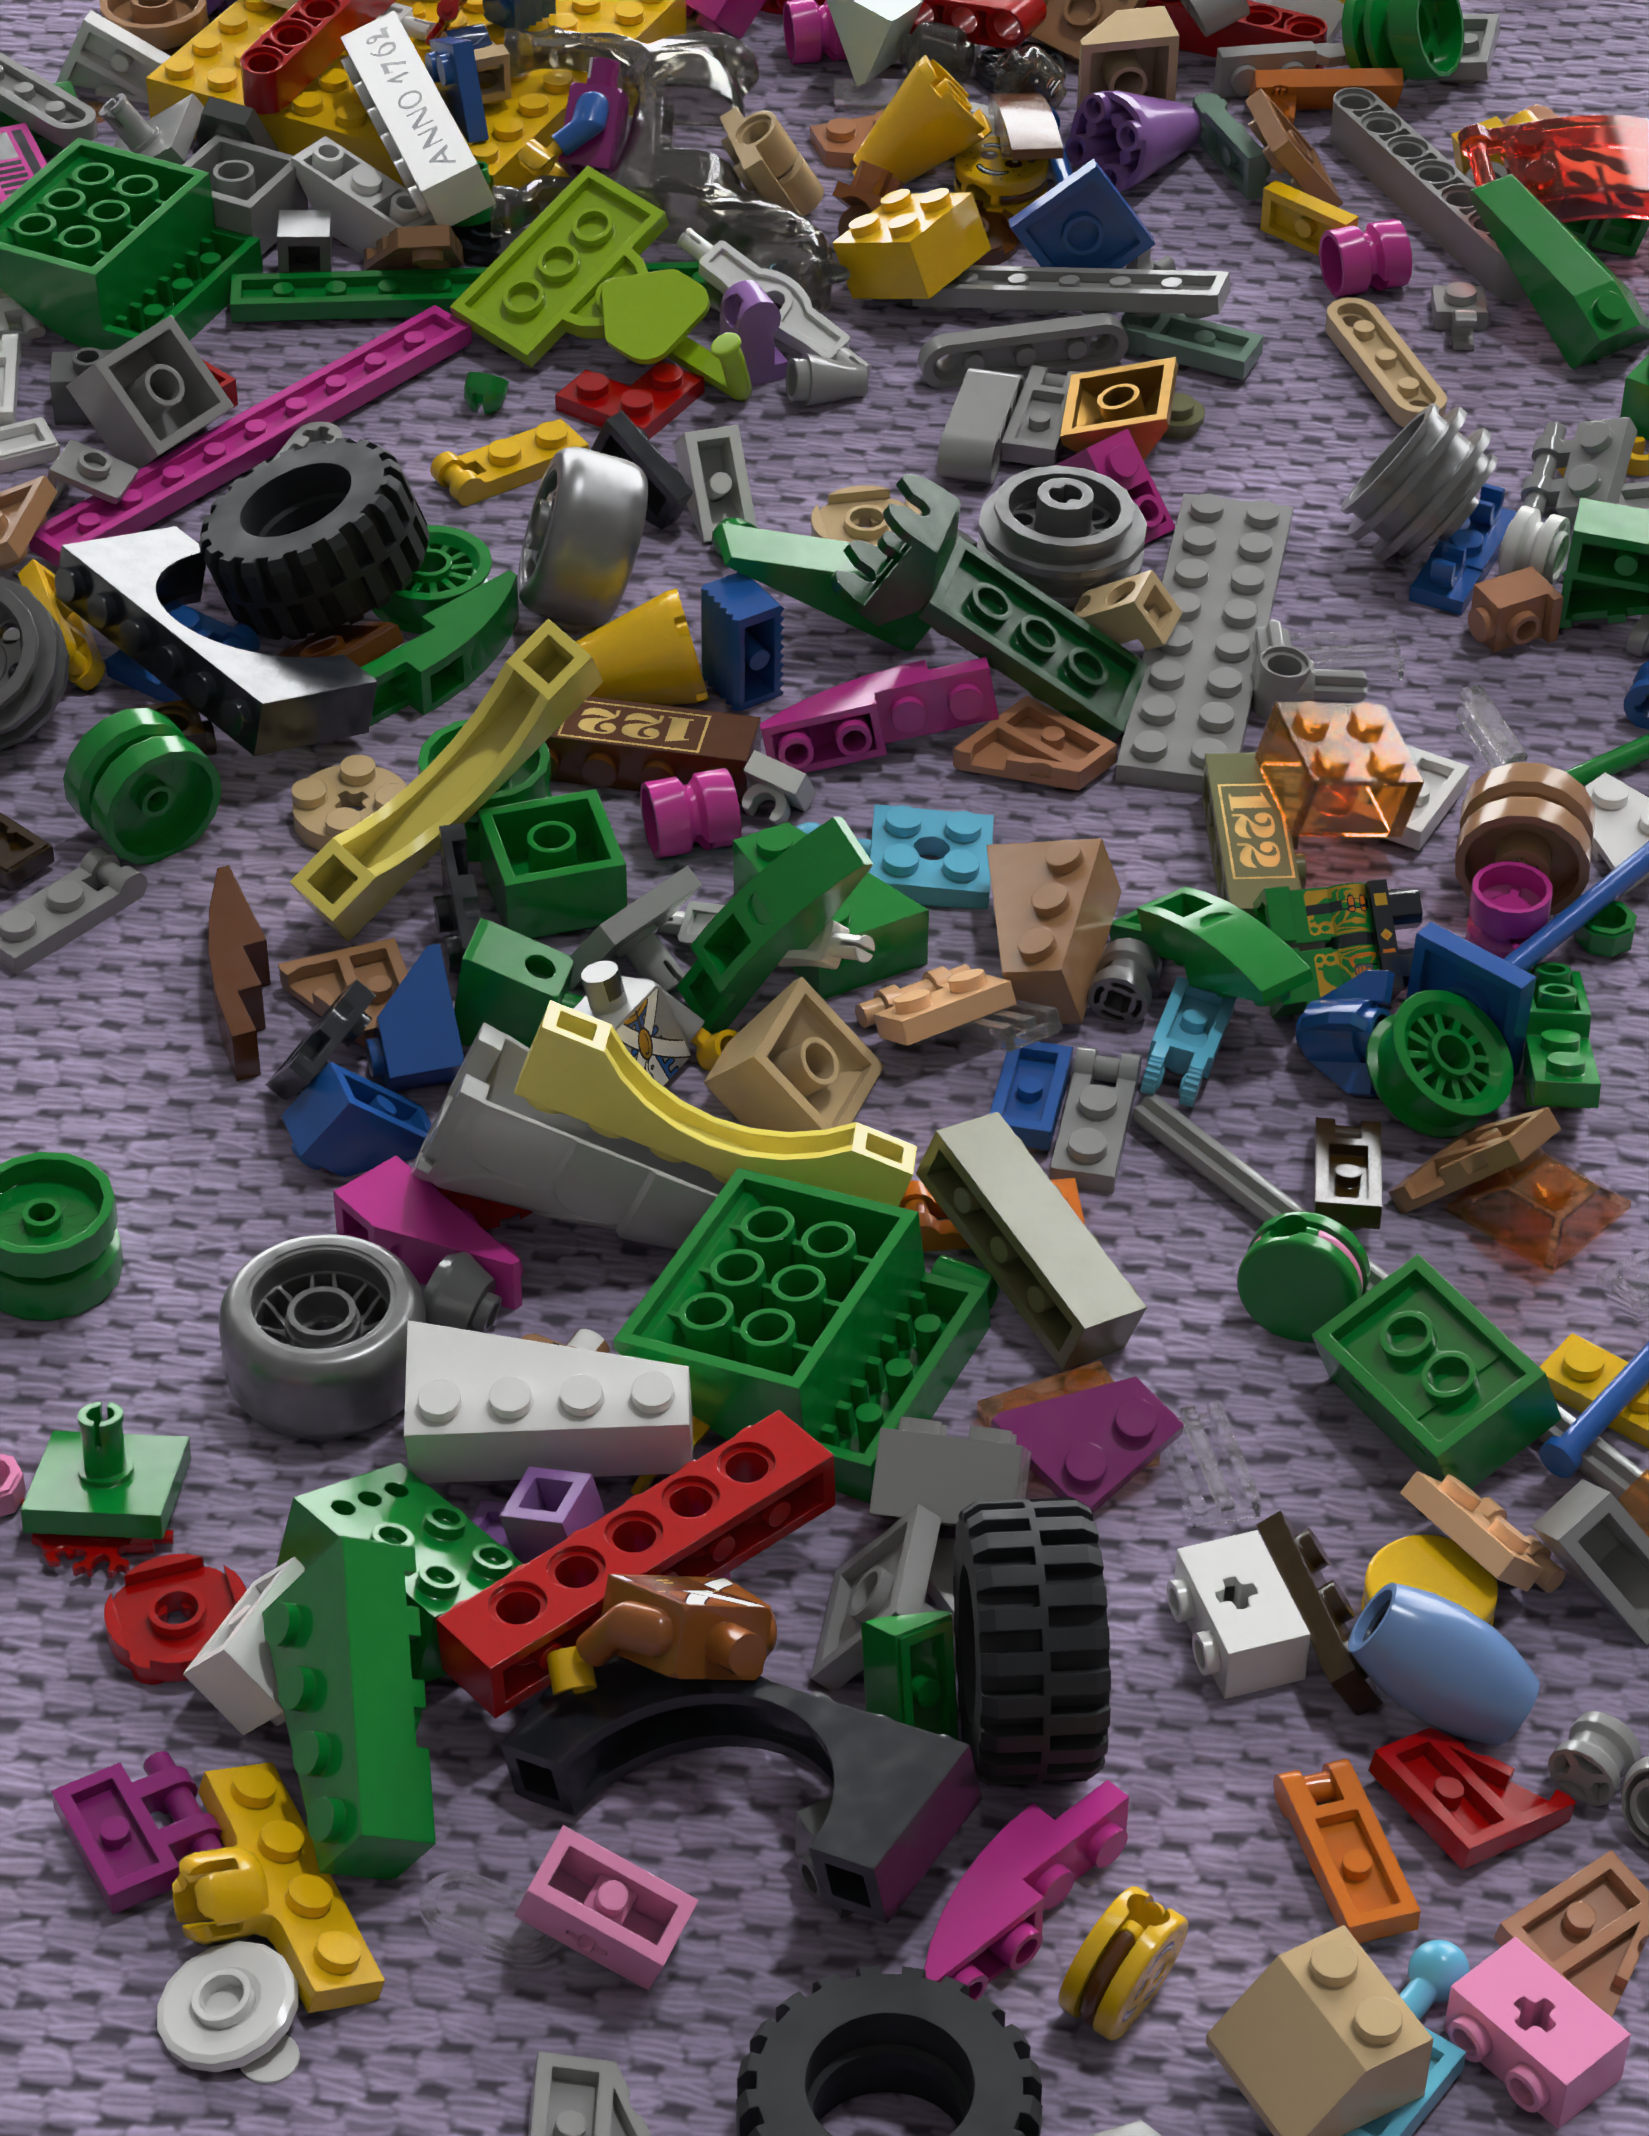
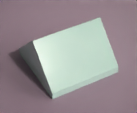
M826 0L856 86L865 84L897 61L923 0Z

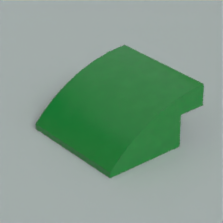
M77 138L0 204V288L28 313L80 348L118 349L170 315H172L190 341L230 304L232 274H257L264 272L260 238L216 227L210 172Z
M737 1168L613 1341L615 1350L622 1356L689 1366L693 1416L710 1426L709 1429L727 1440L733 1438L745 1427L753 1426L777 1410H780L834 1455L835 1491L871 1503L880 1427L898 1430L900 1417L931 1420L986 1335L991 1324L987 1287L925 1271L919 1212Z

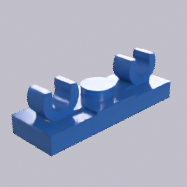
M1486 483L1482 486L1479 504L1469 518L1445 542L1439 540L1429 559L1410 586L1408 601L1462 616L1473 598L1474 584L1483 582L1497 561L1506 529L1517 511L1502 508L1505 497L1504 488Z

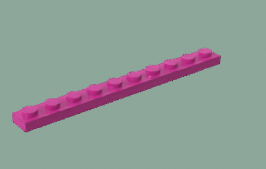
M436 305L428 308L139 469L135 480L119 503L112 504L93 495L46 521L35 532L29 542L30 550L59 568L62 545L140 532L276 455L301 426L319 421L332 423L472 343L471 325Z

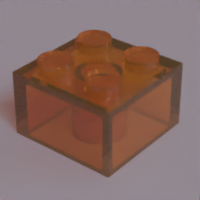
M1316 701L1275 702L1254 757L1292 836L1402 838L1424 784V780L1384 704L1369 702L1357 704L1319 703Z

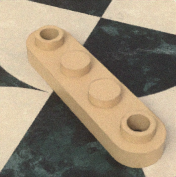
M1342 298L1328 306L1325 326L1327 335L1395 423L1405 427L1422 410L1434 403L1440 407L1438 414L1441 417L1445 415L1447 404L1445 392L1376 305L1360 298Z

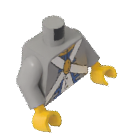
M595 962L584 968L581 973L586 996L573 1009L612 1024L628 1052L662 1086L691 1057L688 1046L690 1042L697 1046L696 1057L700 1066L705 1070L711 1071L727 1043L738 1033L735 1030L726 1029L712 1035L702 1027L705 1021L670 995L660 985L647 978L638 979L621 976L618 965L615 962Z

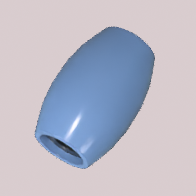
M1389 1583L1381 1588L1360 1614L1349 1638L1348 1648L1351 1654L1371 1680L1395 1703L1425 1723L1463 1739L1492 1746L1503 1744L1523 1724L1539 1692L1540 1682L1538 1677L1515 1647L1493 1626L1463 1606L1435 1593L1415 1587Z

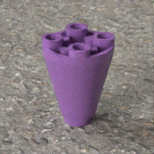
M1123 91L1090 93L1085 96L1074 114L1070 132L1071 137L1065 143V151L1069 162L1077 166L1078 169L1094 159L1119 192H1123L1141 183L1189 150L1201 136L1202 123L1195 109L1180 102Z

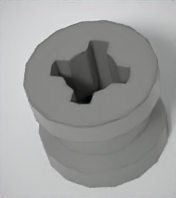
M1590 1711L1583 1713L1571 1726L1569 1740L1562 1741L1549 1757L1548 1769L1551 1778L1563 1792L1596 1807L1606 1805L1614 1798L1620 1789V1777L1626 1776L1631 1766L1640 1760L1642 1751L1638 1739L1623 1722L1607 1713Z

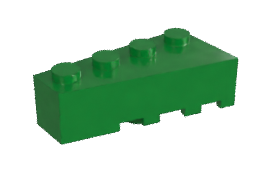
M342 1535L262 1612L264 1635L270 1647L278 1683V1698L284 1710L293 1751V1765L298 1773L307 1813V1828L313 1840L320 1873L383 1880L397 1879L436 1844L429 1748L417 1747L416 1730L420 1724L422 1710L426 1709L424 1680L412 1679L409 1640L421 1637L419 1607L407 1606L405 1576L416 1573L415 1547Z

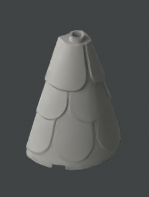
M483 1023L446 1094L437 1117L434 1119L412 1167L411 1175L420 1180L430 1182L438 1188L530 1210L536 1215L613 1230L617 1232L621 1239L679 1250L726 1184L717 1180L710 1171L685 1161L673 1163L663 1160L652 1153L647 1146L624 1137L618 1139L605 1137L591 1129L588 1123L564 1113L549 1114L534 1108L527 1102L526 1098L514 1094L522 1066L530 1049L511 1036Z

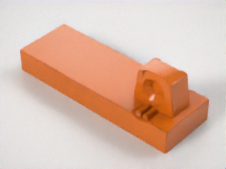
M1402 68L1255 70L1249 90V97L1262 88L1292 124L1295 120L1296 110L1333 109L1334 94L1341 89L1350 87L1370 90L1390 108H1397L1404 86Z

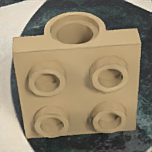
M737 106L720 116L721 122L728 134L721 142L734 162L735 166L733 168L748 193L754 191L760 200L758 205L770 225L776 228L781 224L791 239L798 238L808 232L810 229L804 216L813 211L821 202L824 188L801 153L798 152L797 147L776 116L770 111H758L744 118Z

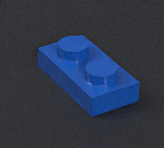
M1010 1038L989 1114L999 1112L1027 1148L1050 1151L1072 1068L1073 1047Z

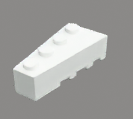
M408 1320L404 1440L409 1470L425 1483L521 1480L529 1466L590 1473L593 1477L674 1474L686 1463L693 1460V1414L689 1366Z

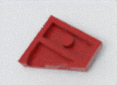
M1432 1727L1374 1750L1368 1769L1374 1778L1462 1870L1555 1830L1570 1821L1576 1802L1568 1794L1556 1789L1550 1800H1547L1511 1782L1515 1768L1493 1757L1476 1754L1467 1749L1462 1742Z

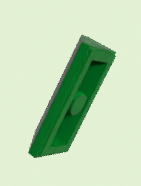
M943 1610L880 1617L863 1622L861 1625L866 1712L882 1714L897 1722L938 1735H949L959 1741L952 1613Z

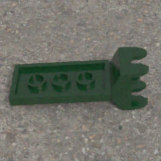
M914 474L903 475L896 486L905 499L921 511L920 515L906 506L889 504L883 511V516L892 531L883 533L877 541L878 547L868 542L854 540L843 550L853 566L864 573L870 579V582L865 581L855 573L836 570L830 578L831 586L836 594L854 611L877 626L920 611L918 617L932 626L937 633L950 638L978 658L986 657L990 668L998 670L1028 690L1034 698L1047 703L1069 719L1115 742L1124 732L1148 663L960 536L957 538L961 500L924 477Z

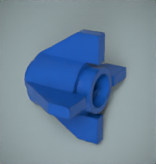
M1366 970L1323 997L1311 1001L1305 1008L1304 1013L1298 1018L1296 1024V1040L1308 1061L1352 1096L1376 1097V1091L1367 1070L1366 1047L1376 1025L1391 1015L1387 1009L1377 1006V1004H1390L1395 973L1389 970Z

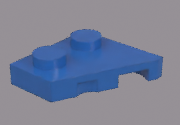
M449 36L429 40L431 52L425 54L426 69L433 82L437 84V89L467 143L489 140L472 40Z

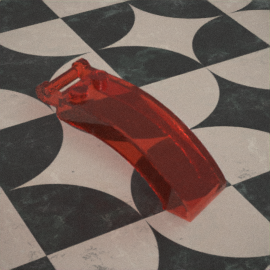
M1577 115L1490 129L1480 124H1472L1463 128L1458 134L1457 138L1461 152L1469 158L1476 187L1496 180L1489 155L1499 153L1501 160L1504 161L1507 175L1512 174L1562 223L1601 218L1649 220V119L1620 115Z

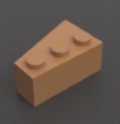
M1102 838L987 845L1002 974L1004 979L1011 980L1016 1000L1015 1006L1022 1023L1028 1025L1082 1023L1088 1005V990L1092 979L1098 972V963L1105 948L1122 892Z

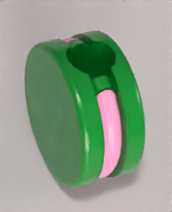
M1288 1212L1269 1219L1256 1231L1238 1270L1237 1289L1243 1306L1260 1326L1282 1338L1309 1343L1314 1342L1312 1337L1314 1332L1365 1294L1370 1280V1264L1366 1251L1360 1241L1339 1222L1312 1212Z

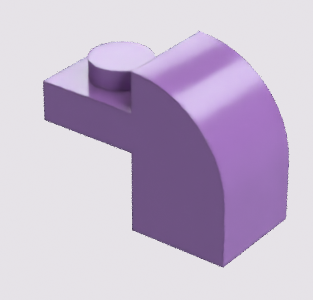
M529 1466L507 1503L481 1500L470 1520L497 1543L511 1551L520 1562L525 1564L563 1542L576 1530L586 1528L604 1517L605 1513L592 1474Z

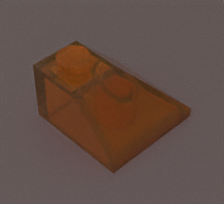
M1542 1149L1544 1155L1530 1166L1510 1173L1506 1168L1470 1185L1448 1204L1447 1212L1553 1275L1630 1209L1631 1200Z

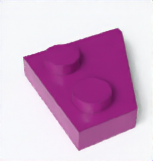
M1135 1376L999 1412L992 1418L990 1428L1013 1431L1012 1434L1017 1435L1016 1445L1024 1446L1031 1452L1029 1469L1058 1498L1073 1497L1087 1505L1092 1513H1094L1183 1433L1185 1424Z

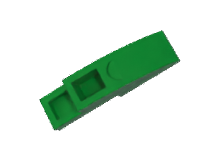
M508 570L421 617L422 635L360 667L378 681L370 726L408 705L424 716L448 702L487 670L504 649L519 620L517 574Z
M832 817L779 855L750 880L717 913L690 945L698 959L676 987L691 1011L705 1021L702 1027L709 1033L714 1034L728 1029L789 950L808 949L874 865L843 817Z
M1187 886L1136 908L1137 910L1113 920L1109 936L1111 942L1122 938L1141 940L1150 945L1159 954V957L1174 960L1176 965L1184 966L1189 986L1216 992L1218 997H1239L1253 1001L1256 1006H1272L1288 1000L1291 997V990L1313 981L1311 968L1268 927L1228 901Z
M1538 963L1534 966V969L1528 971V973L1536 976L1521 1061V1077L1525 1103L1528 1106L1599 1108L1601 1082L1589 1040L1591 1011L1580 971H1571L1570 967L1560 963Z

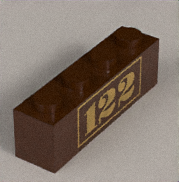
M589 696L545 741L551 756V781L640 792L641 783L677 777L683 785H687L694 773L726 768L734 782L738 802L742 805L745 792L752 786L743 770L754 750L761 753V717Z

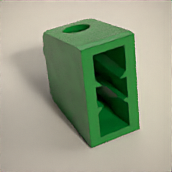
M480 918L462 958L454 1006L461 1045L471 1046L483 1023H486L511 1036L530 1049L550 1000L573 1009L584 998L583 996L569 993L574 968V961L570 955L492 921Z

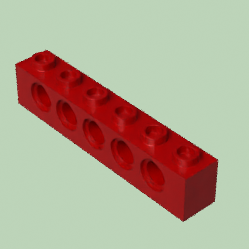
M777 1410L753 1426L745 1427L722 1445L699 1459L686 1463L676 1473L645 1492L630 1497L622 1506L586 1528L576 1530L563 1542L530 1562L517 1566L504 1578L471 1598L458 1602L448 1612L436 1618L442 1669L495 1719L551 1684L547 1655L558 1649L576 1646L578 1637L601 1618L608 1574L692 1577L724 1576L836 1505L834 1455L780 1410Z

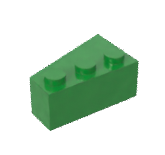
M786 822L733 840L734 895L779 855L807 834ZM867 872L831 919L847 927L849 934L870 936L874 941L875 950L864 951L872 954L873 957L865 963L841 958L837 969L814 966H791V968L799 978L803 977L824 1000L928 964L929 910Z

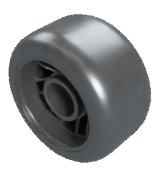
M575 446L563 448L554 455L537 491L521 551L518 571V596L526 608L537 614L589 627L600 626L611 619L621 602L631 577L645 523L648 482L645 473L639 466L622 458Z
M319 1234L298 1237L276 1244L257 1254L245 1263L232 1278L222 1298L219 1311V1333L224 1373L235 1400L248 1415L263 1426L297 1438L323 1440L349 1437L371 1430L390 1420L405 1407L408 1320L426 1323L425 1303L417 1279L405 1263L389 1250L373 1242L345 1235Z

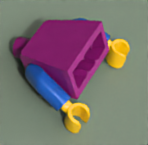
M590 57L587 83H571L564 127L551 135L553 142L546 148L537 140L531 139L519 152L518 158L521 161V166L533 174L535 182L547 192L555 193L562 191L567 187L572 177L576 178L587 166L620 184L629 98L623 89L617 88L620 68L619 61L602 57Z

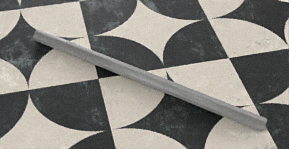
M1157 1094L1146 1095L1141 1104L1134 1108L1132 1117L1141 1129L1263 1224L1283 1213L1308 1212ZM1369 1258L1370 1280L1365 1293L1390 1275ZM1558 1404L1562 1420L1538 1437L1543 1443L1552 1436H1561L1576 1420L1575 1417ZM1598 1437L1581 1455L1582 1465L1578 1470L1598 1486L1611 1492L1621 1504L1649 1525V1475L1602 1438Z

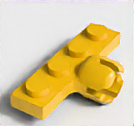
M273 1762L204 1771L198 1794L207 1812L214 1815L222 1830L220 1838L225 1848L194 1852L183 1857L179 1862V1871L181 1873L172 1884V1900L177 1921L186 1923V1925H182L184 1935L188 1939L203 1945L243 1939L253 1934L267 1937L275 1946L277 1952L284 1957L296 1978L298 1994L307 2013L366 2004L379 1999L385 1979L332 1876L319 1872L313 1840ZM214 1920L213 1922H201V1921Z

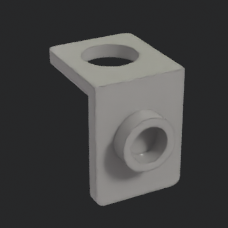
M71 439L48 472L47 478L58 493L47 510L46 515H49L69 485L112 504H117L135 480L138 469L101 450L91 448Z

